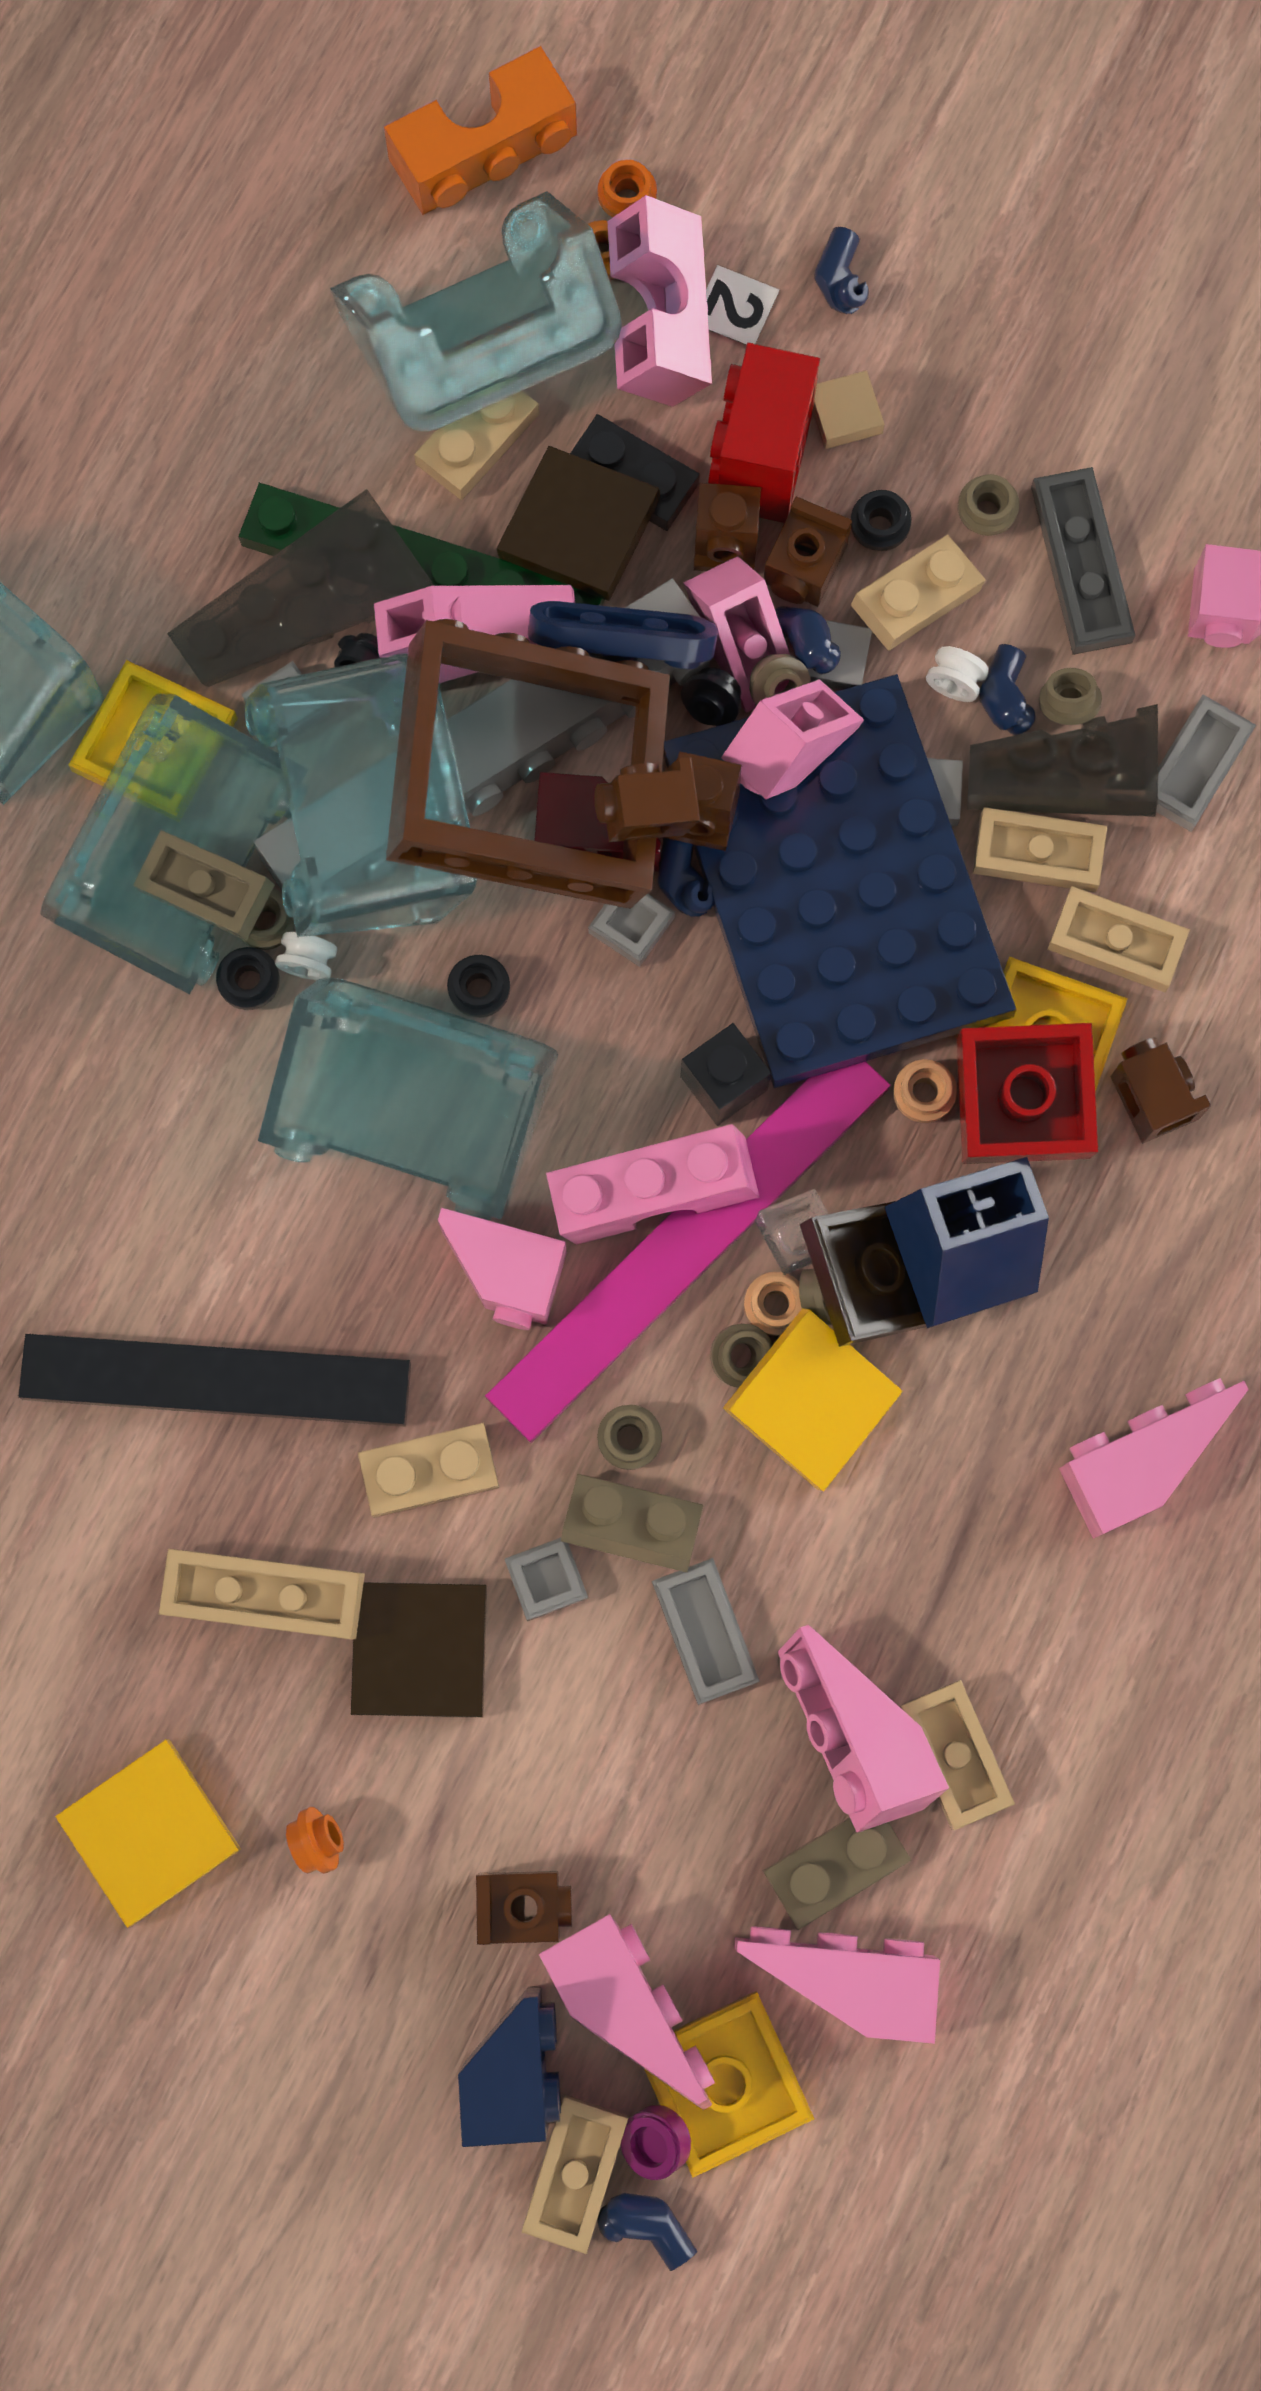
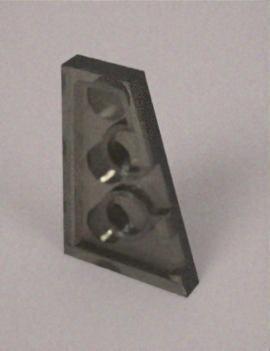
M1158 704L1137 708L1136 717L1107 723L1105 716L1096 717L1083 723L1081 729L1051 735L1043 730H1037L970 745L967 810H983L986 807L1016 812L1156 816L1158 803Z

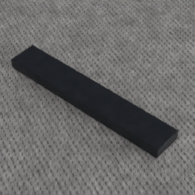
M25 1334L18 1398L27 1401L406 1427L411 1362L410 1360Z

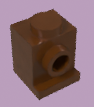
M699 483L693 571H708L737 556L753 570L755 569L761 487Z
M796 496L784 526L765 563L764 579L766 585L771 587L775 595L787 602L802 604L805 601L819 607L848 545L852 520ZM795 548L812 554V556H802L797 553Z
M679 751L678 757L691 756L700 821L683 836L665 838L726 851L740 795L742 765Z
M691 756L678 757L662 772H659V765L656 763H640L626 766L620 769V775H617L610 783L596 785V815L600 823H607L609 842L683 836L700 821Z
M1156 1037L1141 1041L1121 1053L1124 1061L1119 1063L1110 1076L1142 1144L1199 1120L1211 1107L1206 1095L1196 1099L1193 1098L1191 1092L1195 1090V1083L1187 1063L1181 1056H1173L1167 1042L1159 1045Z
M558 1871L477 1874V1945L559 1942V1927H572L571 1886H559ZM520 1895L532 1897L537 1904V1914L529 1921H520L512 1913V1902Z

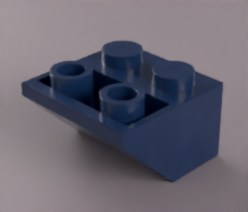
M1027 1157L921 1188L884 1207L927 1329L1038 1292L1049 1216Z
M528 1987L467 2058L458 2074L462 2147L546 2142L549 2123L560 2122L561 2091L559 2071L546 2072L545 2051L556 2050L557 2025L555 2002L542 2003L541 1987Z

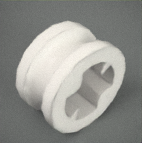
M950 646L939 648L935 655L938 667L929 669L926 675L928 684L937 692L951 699L962 702H973L976 700L980 692L976 682L985 680L989 670L985 662L974 654L960 648Z
M285 932L282 935L281 943L286 947V951L284 954L276 957L275 965L277 968L305 979L327 981L330 979L332 971L327 966V961L336 957L337 946L325 939L305 933Z

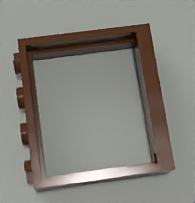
M453 619L426 620L408 647L386 860L631 909L652 890L656 838L624 841L623 859L425 819L441 664L635 706L631 765L656 763L659 765V772H662L670 675L651 671L647 665L638 661L622 660L611 662L590 657L587 651L577 647L566 646L554 649L532 644L526 637L515 633L492 635L470 630L466 624Z

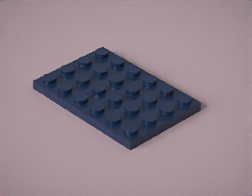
M897 674L834 692L864 719L859 728L795 788L765 799L762 795L748 790L740 783V795L726 851L694 844L703 877L713 888V907L765 1064L771 1072L770 1079L773 1088L959 1034L962 1028H979L1014 1017L1017 1010ZM749 717L664 741L663 756L667 768L678 758L679 751L724 761L721 757Z

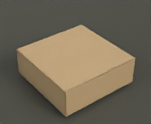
M867 370L817 384L813 413L825 449L883 434L885 424Z

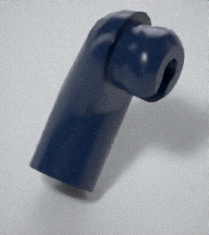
M835 227L817 264L814 279L831 309L843 314H852L865 304L869 295L866 281L859 284L857 282L858 275L852 274L849 269L860 238L854 231L848 228Z
M780 606L775 609L784 638H789L796 658L807 669L812 668L819 674H827L833 671L840 661L841 651L838 645L831 642L830 629L824 617L810 609Z
M663 837L657 879L660 890L681 913L691 917H700L706 914L714 906L713 888L691 866L694 844Z

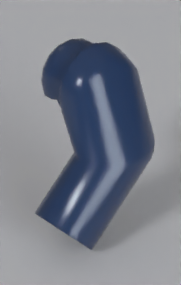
M1000 644L989 666L987 677L983 680L980 687L979 699L995 726L1000 730H1007L1010 734L1019 736L1032 728L1036 717L1035 710L1032 706L1026 704L1025 697L1015 684L1026 659V654L1012 645Z
M623 2193L612 2197L608 2205L600 2209L597 2224L600 2233L606 2239L612 2242H619L623 2238L651 2241L669 2271L680 2267L697 2253V2249L668 2204L658 2197Z

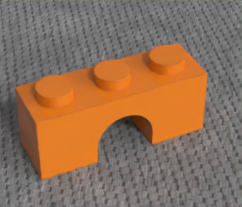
M541 46L489 72L491 106L497 114L489 123L475 128L459 126L446 116L437 100L384 126L388 159L422 215L438 207L448 208L455 205L465 197L468 191L490 180L500 181L515 172L520 164L541 153L552 154L557 152L572 137L577 135L576 102Z

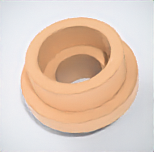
M927 1059L917 1060L906 1065L897 1075L893 1087L894 1101L900 1112L907 1118L920 1123L935 1122L946 1116L952 1109L957 1097L956 1081L952 1073L941 1063ZM919 1083H927L934 1088L936 1098L931 1102H921L914 1096L913 1087Z
M768 1272L757 1277L748 1287L744 1299V1310L750 1324L760 1328L769 1336H781L802 1309L799 1281L790 1274L783 1272ZM772 1294L783 1296L788 1304L787 1311L779 1316L769 1314L764 1308L765 1298Z

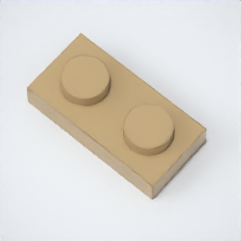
M492 368L414 454L416 465L462 501L538 417L539 403Z
M947 534L857 592L851 606L886 649L890 651L980 592L986 579Z
M984 807L980 817L972 874L1063 888H1071L1073 886L1084 891L1096 892L1100 885L1107 826Z
M1071 886L1047 950L1165 993L1171 984L1190 929Z
M484 1423L358 1452L373 1518L499 1488Z
M961 1680L899 1706L922 1727L949 1789L940 1795L938 1800L951 1830L955 1831L1015 1805Z
M564 2094L561 2103L560 2122H555L522 2227V2233L587 2254L628 2121V2115Z

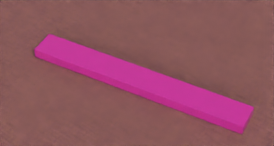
M866 1061L808 1078L746 1139L760 1198L702 1213H697L694 1210L673 1211L485 1395L486 1399L532 1443L889 1090L891 1085Z

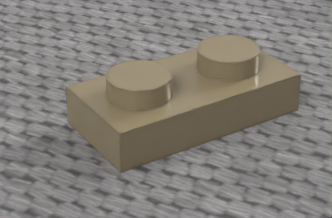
M161 830L133 886L145 895L247 941L275 884L261 874Z
M577 1474L562 1530L561 1541L688 1572L703 1504Z
M849 1817L763 1870V1873L796 1929L800 1930L910 1862L911 1858L889 1822L857 1833Z

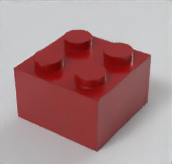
M747 342L742 366L731 364L723 398V401L726 402L722 421L717 420L711 445L710 457L712 458L708 484L761 487L759 518L785 523L790 513L813 415L820 358Z
M1092 1023L961 1029L957 1037L962 1164L1004 1163L1027 1157L1028 1161L1090 1159L1098 1153Z

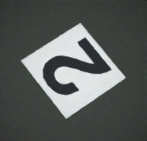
M717 265L706 289L708 329L746 345L747 342L756 344L780 289Z

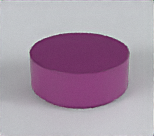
M651 2105L643 2108L628 2119L620 2145L627 2164L634 2172L646 2179L661 2180L673 2174L686 2163L691 2151V2138L685 2122L676 2112L665 2106Z

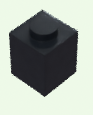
M732 1023L682 1058L680 1077L718 1126L768 1091L771 1072L736 1025Z

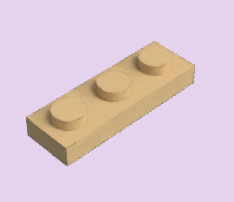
M168 1549L159 1614L336 1638L356 1639L365 1573Z

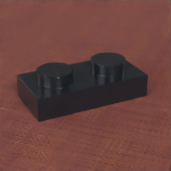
M596 414L570 453L659 487L661 498L650 522L665 531L669 530L699 485L700 473L599 414Z

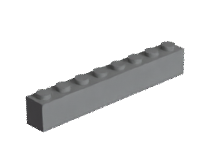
M673 578L626 607L700 617ZM589 653L590 657L607 660L601 654ZM638 658L637 661L647 665L651 671L669 674L670 687L676 682L680 686H684L689 677L698 674L705 668H709V661L712 659L701 662L700 666L695 669L675 668L667 665L663 660ZM513 679L509 680L434 727L425 819L453 824L470 812L473 816H478L489 811L501 801L504 796L503 791L522 779L525 783L538 780L540 772L548 773L555 765L554 759L571 748L575 747L576 750L580 751L592 746L607 732L606 726L625 714L628 718H634L636 707ZM397 751L254 840L261 861L283 894L288 897L300 919L312 912L315 915H322L331 911L345 899V891L364 879H367L368 882L377 881L389 874L398 865L397 862L386 860Z

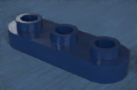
M546 601L531 607L527 635L531 641L540 646L554 649L566 646L577 647L588 653L601 654L605 659L613 662L622 660L637 661L638 658L663 660L667 665L679 669H695L700 666L701 662L708 661L714 657L718 628L715 624L704 618L688 614Z

